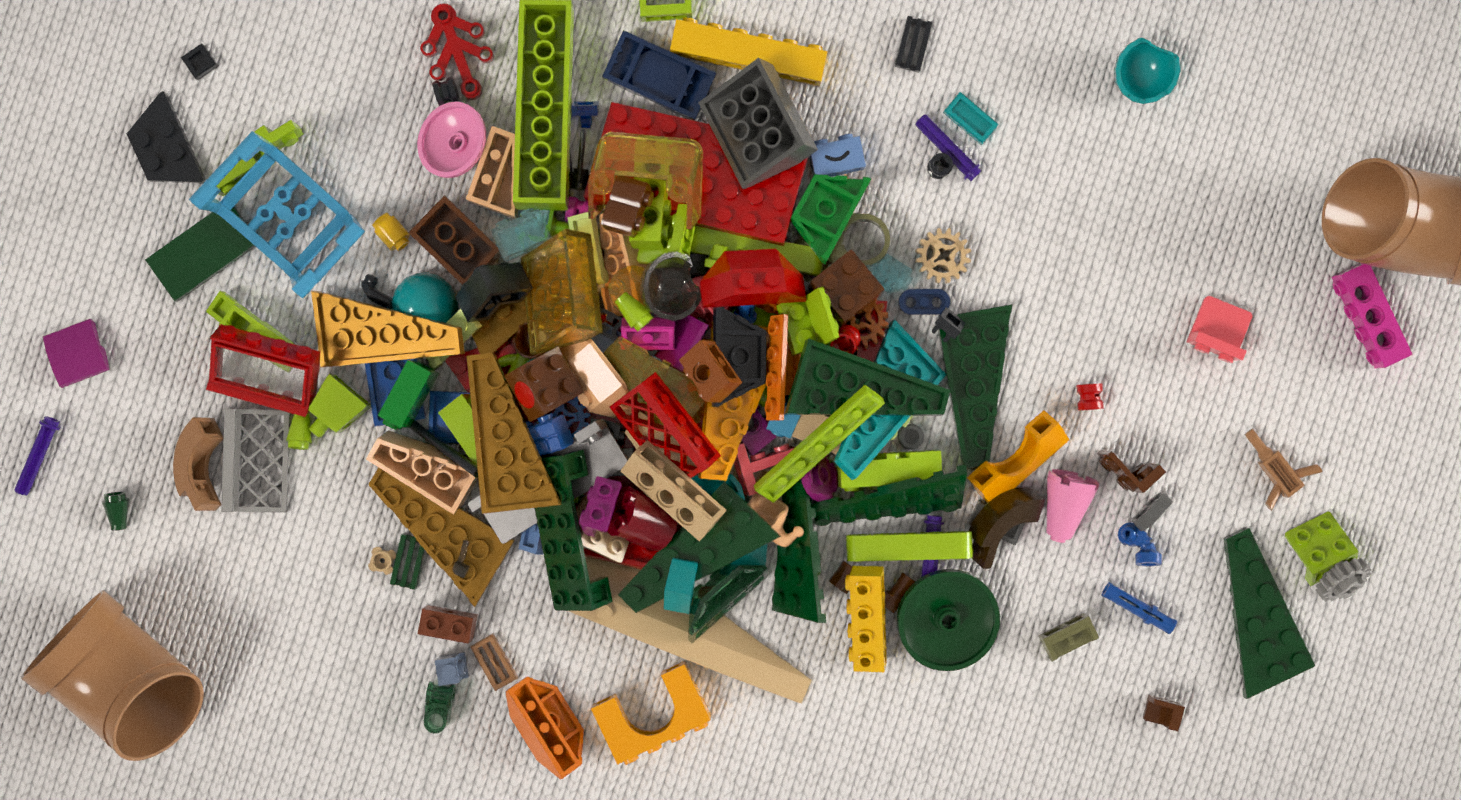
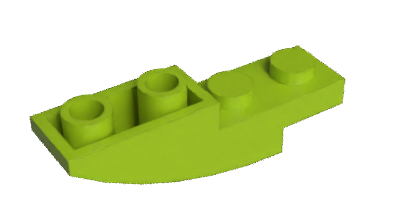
M289 120L273 131L265 125L254 131L271 142L279 150L283 147L294 145L298 142L299 137L304 135L300 126L292 120ZM259 151L247 162L241 159L217 185L221 190L218 194L223 197L226 196L265 153Z
M219 291L206 310L209 315L222 325H231L237 329L256 332L266 337L282 339L288 343L295 344L268 322L260 320L224 291ZM272 362L287 372H291L293 367Z

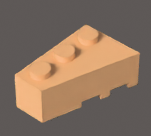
M492 126L466 200L472 204L518 220V210L513 204L515 134Z

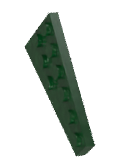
M1013 304L955 314L966 324L955 339L950 337L947 342L942 341L946 332L938 329L948 389L951 390L950 401L962 465L966 464V469L978 467L985 461L990 462L994 423L998 408V395L1002 381L1005 348Z
M966 464L957 466L956 472L944 474L943 470L933 472V476L925 480L914 477L877 487L878 492L866 495L864 491L855 492L854 496L847 500L836 497L813 503L811 508H815L816 518L812 519V524L826 526L832 522L852 523L860 519L873 521L888 516L901 518L907 514L918 513L919 515H927L934 511H956L962 508L967 479Z
M800 479L782 495V501L788 506L783 529L788 534L793 532L794 527L800 526L803 528L804 534L802 537H797L788 547L777 545L778 553L774 572L775 583L772 596V611L816 623H827L826 614H821L820 600L824 599L823 589H819L818 584L821 562L818 533L813 532L812 519L816 518L815 508H811L810 496L807 494Z

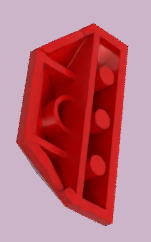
M776 248L724 251L699 283L702 308L806 302L807 300L803 275Z

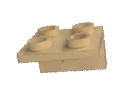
M587 496L581 497L576 511L578 523L583 509L586 510L588 504ZM579 525L583 548H587L617 563L623 561L629 541L597 530L594 537L584 535L582 527Z

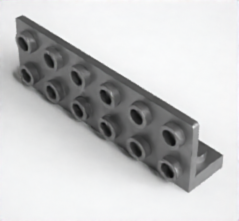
M604 419L594 421L574 434L575 437L573 438L574 442L572 445L544 456H558L584 449L588 475L571 481L574 499L587 492L591 485L594 486L597 476L609 478L620 471L628 461L627 456ZM480 495L467 503L472 512L482 510ZM535 508L484 514L502 544L537 523Z

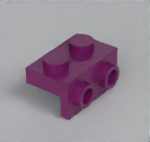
M599 476L596 477L594 486L591 485L588 491L586 510L583 509L580 515L579 525H581L584 535L594 537L596 530L604 533L608 531L622 487L621 482Z

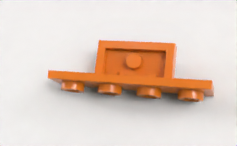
M787 314L770 316L768 324L767 401L765 403L766 420L784 421L785 395L790 396L801 354L792 356L787 342Z

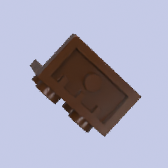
M1100 450L1097 453L1101 458L1099 463L1108 472L1112 470L1117 475L1116 481L1125 491L1130 490L1131 492L1144 493L1166 473L1160 464L1146 463L1145 465L1141 463L1130 471L1112 451Z

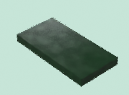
M234 206L231 209V211H233L238 217H240L245 222L243 217L240 215V213ZM211 212L149 256L145 261L172 299L178 302L256 246L225 219Z

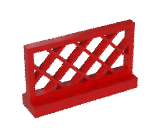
M656 371L609 406L639 446L648 440L652 445L664 448V455L690 478L708 469L721 457L720 453ZM638 392L647 404L638 402ZM620 405L630 406L632 416L626 414ZM638 409L647 411L648 420L638 418ZM654 414L658 416L664 425L654 423ZM638 425L648 428V436L642 435ZM654 430L664 432V441L655 439ZM671 435L676 439L680 446L671 444ZM671 451L680 453V462L671 459ZM687 456L690 457L697 467L687 464Z

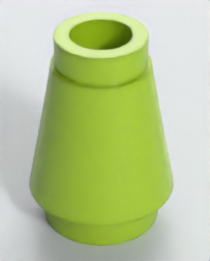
M627 292L623 293L615 301L630 328L634 327L637 332L653 319V316L650 314L651 310Z
M310 413L306 417L294 414L286 438L288 448L309 450V444H312L311 431L309 430Z

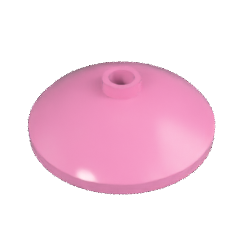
M462 102L445 103L433 110L423 122L418 135L417 149L423 166L432 174L442 178H454L468 172L478 162L485 147L486 127L483 118L477 110Z

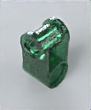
M429 681L423 720L424 727L428 732L433 734L440 733L449 725L455 699V684L439 686ZM433 714H439L442 717V726H436L432 723L431 717Z

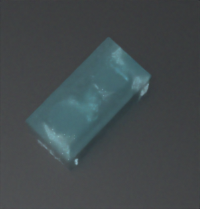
M534 208L527 209L519 214V218L512 221L504 219L495 224L496 228L491 229L501 256L506 262L554 242L544 216L539 209L535 211Z

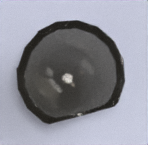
M680 252L658 255L647 264L640 277L641 299L655 316L671 321L684 319L694 312L700 303V289L694 284L690 275V269L693 265L689 255Z

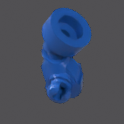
M1131 522L1125 523L1120 527L1118 538L1123 545L1141 547L1140 551L1135 554L1137 566L1152 567L1162 565V554L1156 550L1154 542H1150L1152 538L1146 532L1140 531Z

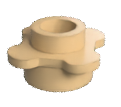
M381 547L373 548L371 551L372 557L368 564L369 569L373 572H384L386 575L393 572V560L396 559L397 555L394 550H382ZM381 558L385 559L384 563L380 562Z

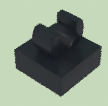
M945 307L936 319L932 333L935 334L938 329H942L946 332L942 341L947 342L950 337L955 339L961 333L966 323Z

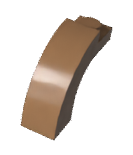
M193 417L181 432L174 452L173 474L179 496L189 497L195 511H216L221 506L208 472L211 454L224 439L214 418Z

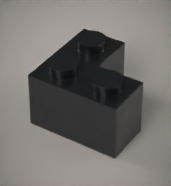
M503 262L491 266L484 264L473 270V274L462 285L455 298L467 322L489 320L500 305L522 302L533 287L520 262Z

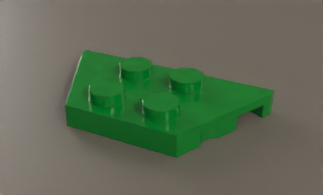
M815 174L791 216V222L823 264H826L867 189L871 178L847 179V176L837 175L830 177Z

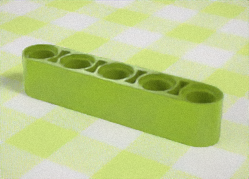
M972 531L846 535L847 561L973 558Z

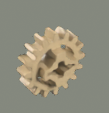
M937 228L935 236L928 232L926 234L928 241L924 239L919 241L923 248L915 250L917 254L921 255L920 258L915 260V263H922L923 266L919 269V272L927 271V280L934 276L936 284L940 283L942 278L948 284L951 281V276L958 280L960 278L959 271L962 273L967 272L966 267L963 265L971 263V259L966 258V254L970 253L971 249L964 248V245L968 242L967 239L962 241L958 239L960 232L953 236L951 235V228L946 229L945 234H942L941 229ZM939 239L949 240L954 244L946 245L941 240L939 241ZM930 245L932 255L931 259L927 261L926 254L927 249ZM952 250L946 257L947 262L944 259L934 262L940 255V251L943 253ZM959 251L960 258L957 265L954 259L955 254ZM935 266L941 267L945 270V272L947 271V273H940L932 268H934Z

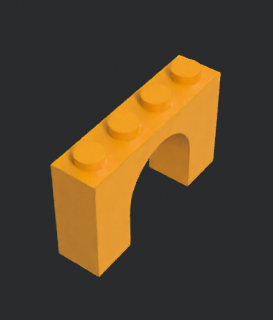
M685 660L661 672V677L674 703V714L671 720L660 729L647 731L634 726L627 718L616 693L592 705L593 715L617 765L622 762L625 765L636 761L639 758L638 755L645 751L648 754L662 748L661 744L668 740L671 743L685 737V732L692 729L696 732L708 726L707 722L711 720L710 712Z

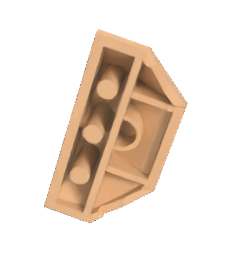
M573 326L561 337L560 350L584 393L578 395V400L591 413L617 418L609 406L627 394L629 389L595 342L580 332L576 326ZM620 405L626 414L630 415L632 413L630 406Z

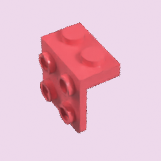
M1207 296L1202 301L1186 342L1195 345V350L1209 354V352L1219 355L1218 359L1228 363L1243 360L1247 350L1240 347L1251 322L1252 313L1212 296Z

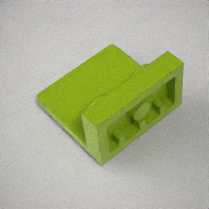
M678 204L677 213L666 216V225H669L670 235L669 240L664 243V249H639L637 261L640 264L688 266L697 219L689 204ZM649 216L645 223L652 224L657 220V217Z
M823 287L817 288L806 295V302L781 303L776 306L779 315H788L787 342L792 356L802 353L805 340L812 339L826 345L839 338V326L832 316L830 309L831 301Z
M1326 512L1285 532L1286 540L1306 567L1305 579L1310 587L1319 583L1323 574L1332 569L1336 563L1341 561L1350 562L1352 559L1358 558L1359 551L1331 512Z

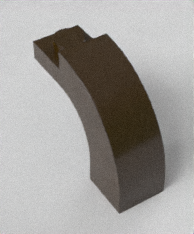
M1031 487L1008 490L988 502L977 514L969 528V531H972L973 539L972 559L982 569L991 568L998 545L1003 536L1018 524L1038 522L1045 499Z

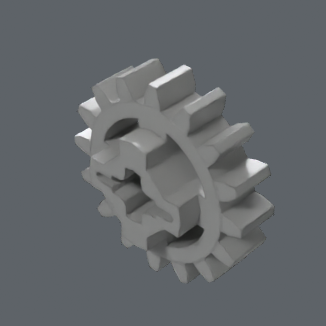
M1354 558L1350 562H1338L1332 569L1323 574L1319 580L1321 583L1316 585V592L1325 602L1329 600L1333 602L1337 598H1349L1355 591L1364 586L1367 581L1366 578L1371 575L1370 571L1372 569L1362 558L1358 560Z

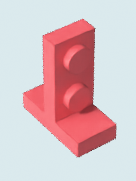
M740 443L734 467L744 495L750 496L757 493L754 489V484L756 483L754 472L775 466L795 447L789 446L788 443L774 447V452L765 454V451L757 452L753 456L750 455L751 459L749 460L745 444Z

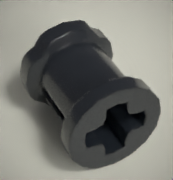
M945 153L934 155L927 165V172L934 179H942L947 176L953 168L951 157ZM938 161H942V166L946 167L941 172L938 171L937 166H934Z

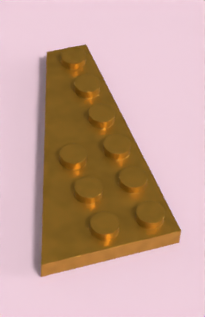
M495 353L467 356L482 514L562 505Z

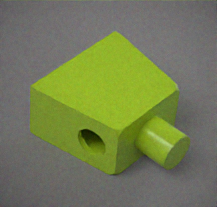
M329 374L308 409L317 417L309 427V430L319 438L329 428L335 433H341L369 410L371 404L337 375Z

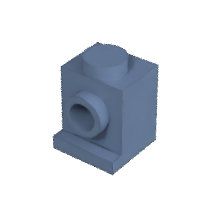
M465 652L442 655L435 660L439 686L459 683L462 679L469 678Z

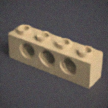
M648 440L633 452L621 469V472L698 541L714 527L726 512L723 506Z

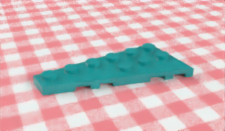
M895 319L889 323L874 362L938 385L946 376V373ZM871 415L841 442L834 462L851 480L856 479L910 416Z

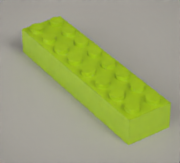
M519 0L513 204L517 210L568 211L574 28V10L571 0Z

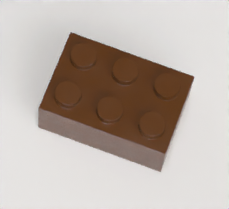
M445 195L408 232L462 285L470 278L476 267L484 264L491 266L504 254Z

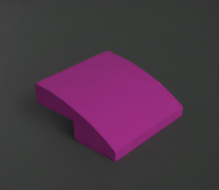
M92 319L43 336L48 360L59 387L64 388L110 370L106 350L100 345L96 323Z

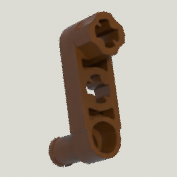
M843 560L828 581L843 593L848 594L849 591H846L845 579L846 575H850L853 566ZM902 572L892 588L885 591V608L895 614L904 594L915 581Z

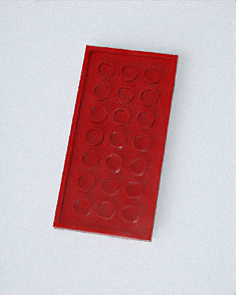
M611 102L584 193L585 200L607 205L618 174L634 179L636 140L668 141L670 149L675 152L674 166H670L669 175H673V189L668 191V200H671V215L677 213L678 204H689L697 218L695 226L780 246L785 245L791 216L793 215L808 157L785 171L749 188L742 189L709 124ZM654 166L649 170V173L655 174L661 167ZM652 191L654 193L653 198L657 197L659 192Z

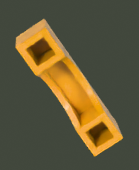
M1043 410L1025 426L1024 439L1012 456L997 463L985 461L967 479L977 493L988 503L996 496L1015 489L1065 445L1069 438L1061 425Z

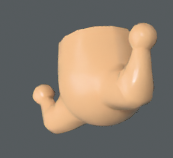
M759 493L752 496L749 505L781 535L780 538L773 541L774 543L782 547H788L797 537L803 536L804 530L800 526L794 527L793 532L788 534L784 531L783 524L788 513V506L783 501L777 499L773 503Z

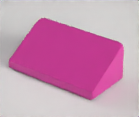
M623 317L621 323L622 349L674 350L675 319L653 317L646 326L637 332L634 327L630 328Z

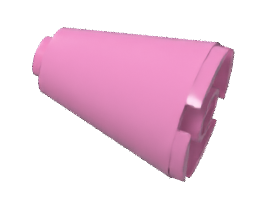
M1062 469L1049 470L1047 475L1046 533L1051 535V540L1065 543L1066 540L1072 539L1099 488L1100 483L1089 476H1086L1084 480L1078 476V473Z

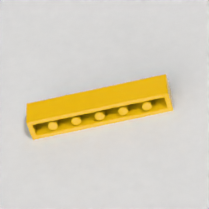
M684 17L682 20L676 19L670 52L683 58L743 70L757 58L773 64L779 77L782 79L820 86L828 52L823 50L822 46L808 44V47L797 45L798 42L792 39L777 41L773 40L771 35L759 33L758 36L747 34L748 31L740 28H733L732 31L722 29V25L716 23H708L706 26L697 24V20Z

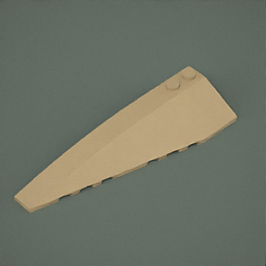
M591 557L585 558L590 581L599 577H608L613 602L593 611L569 612L688 661L802 704L811 679L786 660H783L747 631L740 628L704 599L693 593L690 614L664 610V599L635 613L618 594L641 569Z

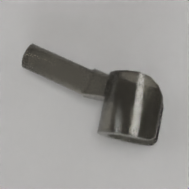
M463 540L460 555L452 568L453 573L462 578L466 576L470 568L469 565L463 563L470 542Z

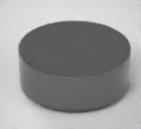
M907 424L906 428L901 427L899 430L898 441L906 449H916L923 443L924 433L919 426Z

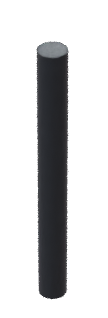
M414 420L412 426L409 427L412 431L472 476L478 477L477 465Z

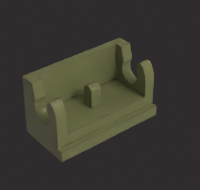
M1084 613L1038 635L1050 661H1055L1059 657L1099 639L1090 617Z

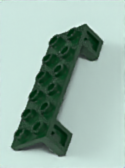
M584 449L558 456L541 457L562 504L535 508L554 609L556 611H593L613 602L608 577L589 580L571 481L588 475Z

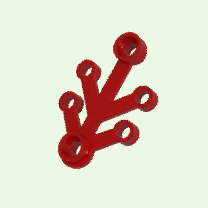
M439 4L431 12V20L434 26L428 40L422 42L420 50L426 57L435 56L437 53L436 45L443 31L447 42L437 64L431 66L429 74L433 80L442 81L446 77L445 70L453 55L463 81L460 87L462 94L469 100H476L482 94V86L478 80L472 77L463 51L478 57L482 63H490L494 58V54L487 46L479 47L457 37L454 27L468 32L476 40L483 38L485 30L478 22L470 23L457 17L456 11L451 5ZM442 12H447V19H439L440 14ZM475 27L481 28V32L478 35L472 34V30ZM432 45V52L426 53L424 51L425 47ZM489 51V58H481L482 52ZM441 69V76L435 77L433 75L434 71ZM474 84V91L468 92L466 90L467 85Z

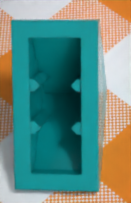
M672 558L664 590V610L690 614L698 562Z

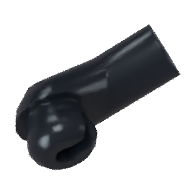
M367 274L365 279L361 280V287L366 297L381 307L388 308L392 298L377 290L375 287L378 283L377 277Z

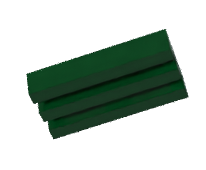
M401 534L390 580L391 585H399L400 587H407L413 590L417 588L425 549L421 545L412 581L407 582L416 542L418 543L415 536ZM408 540L410 544L402 578L398 580L406 541Z

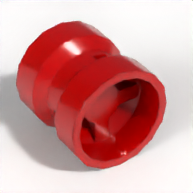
M843 325L841 328L839 327V338L833 340L830 346L854 354L861 340L860 332L854 326Z
M1102 383L1076 385L1077 393L1080 395V400L1077 403L1078 410L1104 409V402L1100 396L1103 391Z

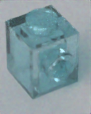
M889 254L884 256L873 273L874 277L884 287V291L889 294L892 291L898 293L900 289L905 291L913 280L909 276L913 270Z

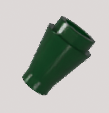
M120 491L104 494L102 504L112 531L127 528L129 498L126 497V492Z

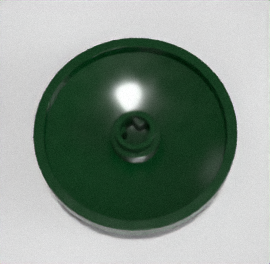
M957 569L937 570L919 578L904 594L897 612V630L907 652L920 664L938 671L960 670L978 662L991 649L1000 626L999 607L991 590L976 576Z

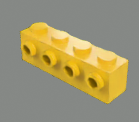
M853 566L850 575H846L845 579L846 591H850V599H847L846 604L847 614L851 615V623H848L847 630L848 638H852V646H849V662H853L854 672L884 673L887 664L884 566Z

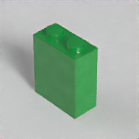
M407 360L378 414L379 417L384 419L382 423L394 430L411 427L440 373L418 361Z

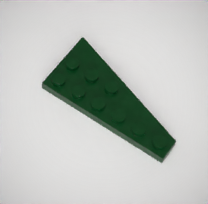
M807 339L804 343L784 415H832L859 389L866 385L883 397L885 402L872 415L941 416L945 414L951 390L812 339Z
M723 482L711 495L713 499L726 509V512L714 527L700 541L684 527H681L673 535L668 545L658 551L618 595L635 613H638L664 599V590L672 558L698 562L696 582L769 542L780 538L781 535L727 482Z
M1246 527L1223 539L1227 569H1229L1230 595H1232L1234 606L1232 610L1237 648L1240 654V674L1243 677V697L1249 699L1315 667V664L1250 528Z

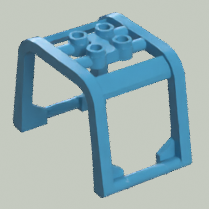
M253 131L189 198L198 209L216 213L225 219L290 277L292 290L303 299L365 233L357 219L276 146ZM262 151L265 153L221 201L215 199L221 191L217 185L241 159L247 162L257 152ZM277 161L292 177L284 186H279L275 189L274 196L266 205L258 207L256 216L246 224L231 209ZM301 183L313 194L304 203L297 205L293 214L290 207L282 203L290 200L292 192ZM322 201L336 216L291 263L276 248L284 239H289L293 236L294 229L302 220H307L311 216V210ZM275 211L278 218L286 222L278 225L276 234L267 242L256 231L264 222L270 221L274 217ZM345 225L346 228L335 240L338 246L314 271L309 268L302 274V270Z

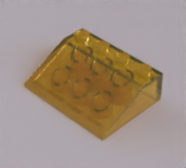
M564 229L520 258L521 265L533 287L525 297L530 354L532 355L550 351L558 346L562 348L584 342L603 332L593 255L594 249L591 234Z

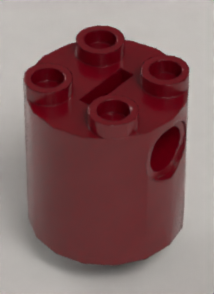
M623 486L620 490L607 533L613 537H621L638 546L653 551H660L668 545L676 533L678 522L645 493L631 486Z

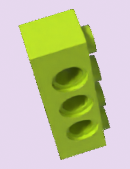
M636 140L634 179L649 183L652 188L651 191H658L659 194L653 198L651 206L646 207L643 213L645 220L649 216H656L657 220L652 224L644 223L642 231L637 232L635 238L629 236V242L635 249H664L665 241L669 240L670 229L669 225H666V216L671 215V200H668V191L673 189V175H669L670 166H674L675 152L670 149L668 141ZM652 167H661V169L657 173H649V170Z

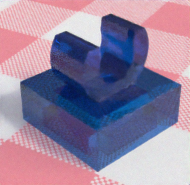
M599 101L573 102L572 116H580L581 128H591L592 116H598Z

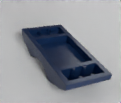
M623 30L602 78L630 93L644 97L669 111L696 120L701 109L698 102L707 96L717 73Z

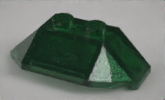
M729 564L723 569L721 568L713 572L709 577L710 580L704 585H697L693 591L689 614L688 640L691 643L695 642L767 578L768 568L765 565Z

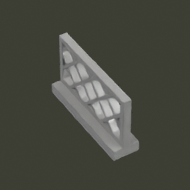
M224 409L221 512H287L289 448L286 438L290 428V413L281 410ZM242 414H253L260 423L249 432L242 425ZM259 415L268 416L263 420ZM273 415H284V426L275 433L266 424V421ZM262 425L273 435L263 445L252 436ZM242 430L247 434L243 439ZM282 431L283 440L278 436ZM248 438L259 447L249 458L241 451V444ZM275 438L283 445V452L276 458L265 449ZM260 451H263L272 460L262 471L251 461ZM241 456L246 460L242 465ZM283 456V461L281 465L278 462V460ZM247 463L259 473L249 483L240 476L241 469ZM274 463L282 470V478L275 484L264 474ZM260 476L272 486L262 496L250 486ZM240 481L245 485L242 490H240ZM281 482H282V491L277 487V485L280 484ZM248 488L258 500L251 506H240V495ZM275 489L281 496V507H270L263 498ZM259 502H261L264 506H256V505H257Z

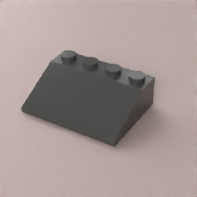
M757 58L698 102L742 189L749 188L799 164L818 150L773 64Z

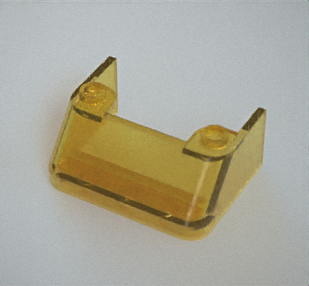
M620 132L604 134L598 141L588 179V219H594L605 208V194L612 191L616 175L666 180L668 196L676 202L687 203L686 229H692L701 217L703 165L701 145L693 139Z

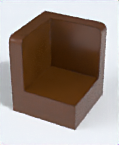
M1148 695L1143 719L1163 725L1169 730L1179 732L1185 707L1175 701Z

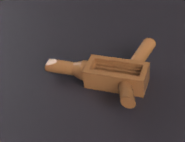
M1253 428L1244 434L1258 452L1259 466L1274 484L1265 502V505L1271 511L1280 494L1283 497L1289 498L1305 486L1300 478L1323 472L1317 464L1293 470L1279 451L1272 450L1263 443Z

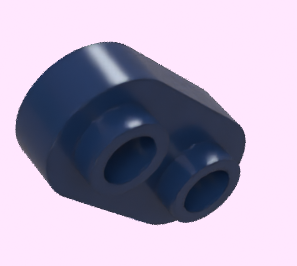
M908 289L899 296L898 306L907 315H939L945 307L949 308L950 297L942 289ZM908 298L915 300L913 307H909L906 304ZM933 298L940 299L939 307L932 305Z

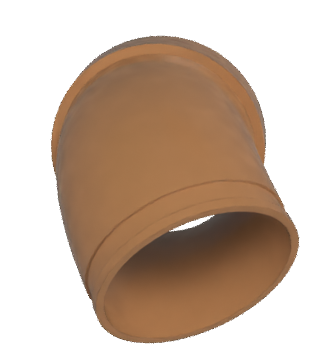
M1370 158L1353 164L1337 178L1327 194L1322 210L1323 235L1329 247L1336 254L1377 268L1413 275L1444 278L1448 284L1461 285L1460 176L1425 172L1385 159Z
M102 590L54 636L27 667L21 679L41 695L48 692L96 733L121 758L129 761L145 760L171 747L188 731L202 706L204 697L203 685L196 675L190 672L170 652L122 613L124 606L106 591Z

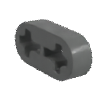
M1164 491L1159 492L1136 514L1132 522L1140 531L1146 530L1157 521L1173 501Z

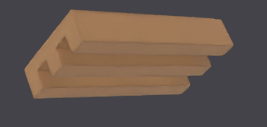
M494 633L470 646L495 691L518 679L515 670ZM488 642H491L502 664L510 676L509 678H507L505 673L503 672L496 657L490 649ZM482 646L502 682H497L479 647Z

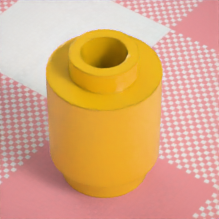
M384 213L372 224L375 229L374 233L390 251H401L409 244L408 238L410 234L395 216Z

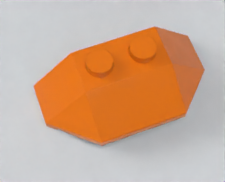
M525 677L505 691L509 716L539 763L560 780L582 765L581 755L584 729L557 686Z

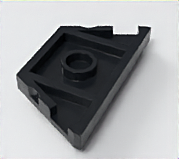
M162 91L126 133L148 181L203 184L206 180L167 93Z
M713 307V341H715L738 375L742 384L721 403L712 402V407H719L723 403L766 383L767 331L749 323L747 319L733 314L724 307Z

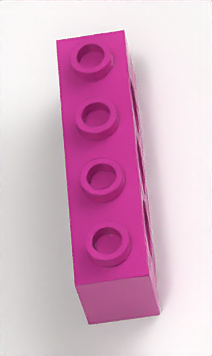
M1360 263L1332 276L1334 282L1333 289L1338 296H1341L1345 305L1344 312L1352 320L1356 328L1354 330L1355 335L1363 343L1367 351L1365 353L1366 358L1374 368H1386L1413 355L1370 265ZM1357 287L1360 288L1362 291V297L1360 300L1357 299L1355 296V290ZM1368 310L1371 311V313L1373 314V320L1371 323H1369L1366 319V313ZM1379 333L1382 334L1384 338V343L1382 346H1380L1377 342V336L1379 335Z

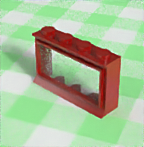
M220 324L210 336V371L206 390L306 417L309 413L308 409L317 394L321 351L307 346L288 343L282 339L266 337L256 332L237 329L231 325Z

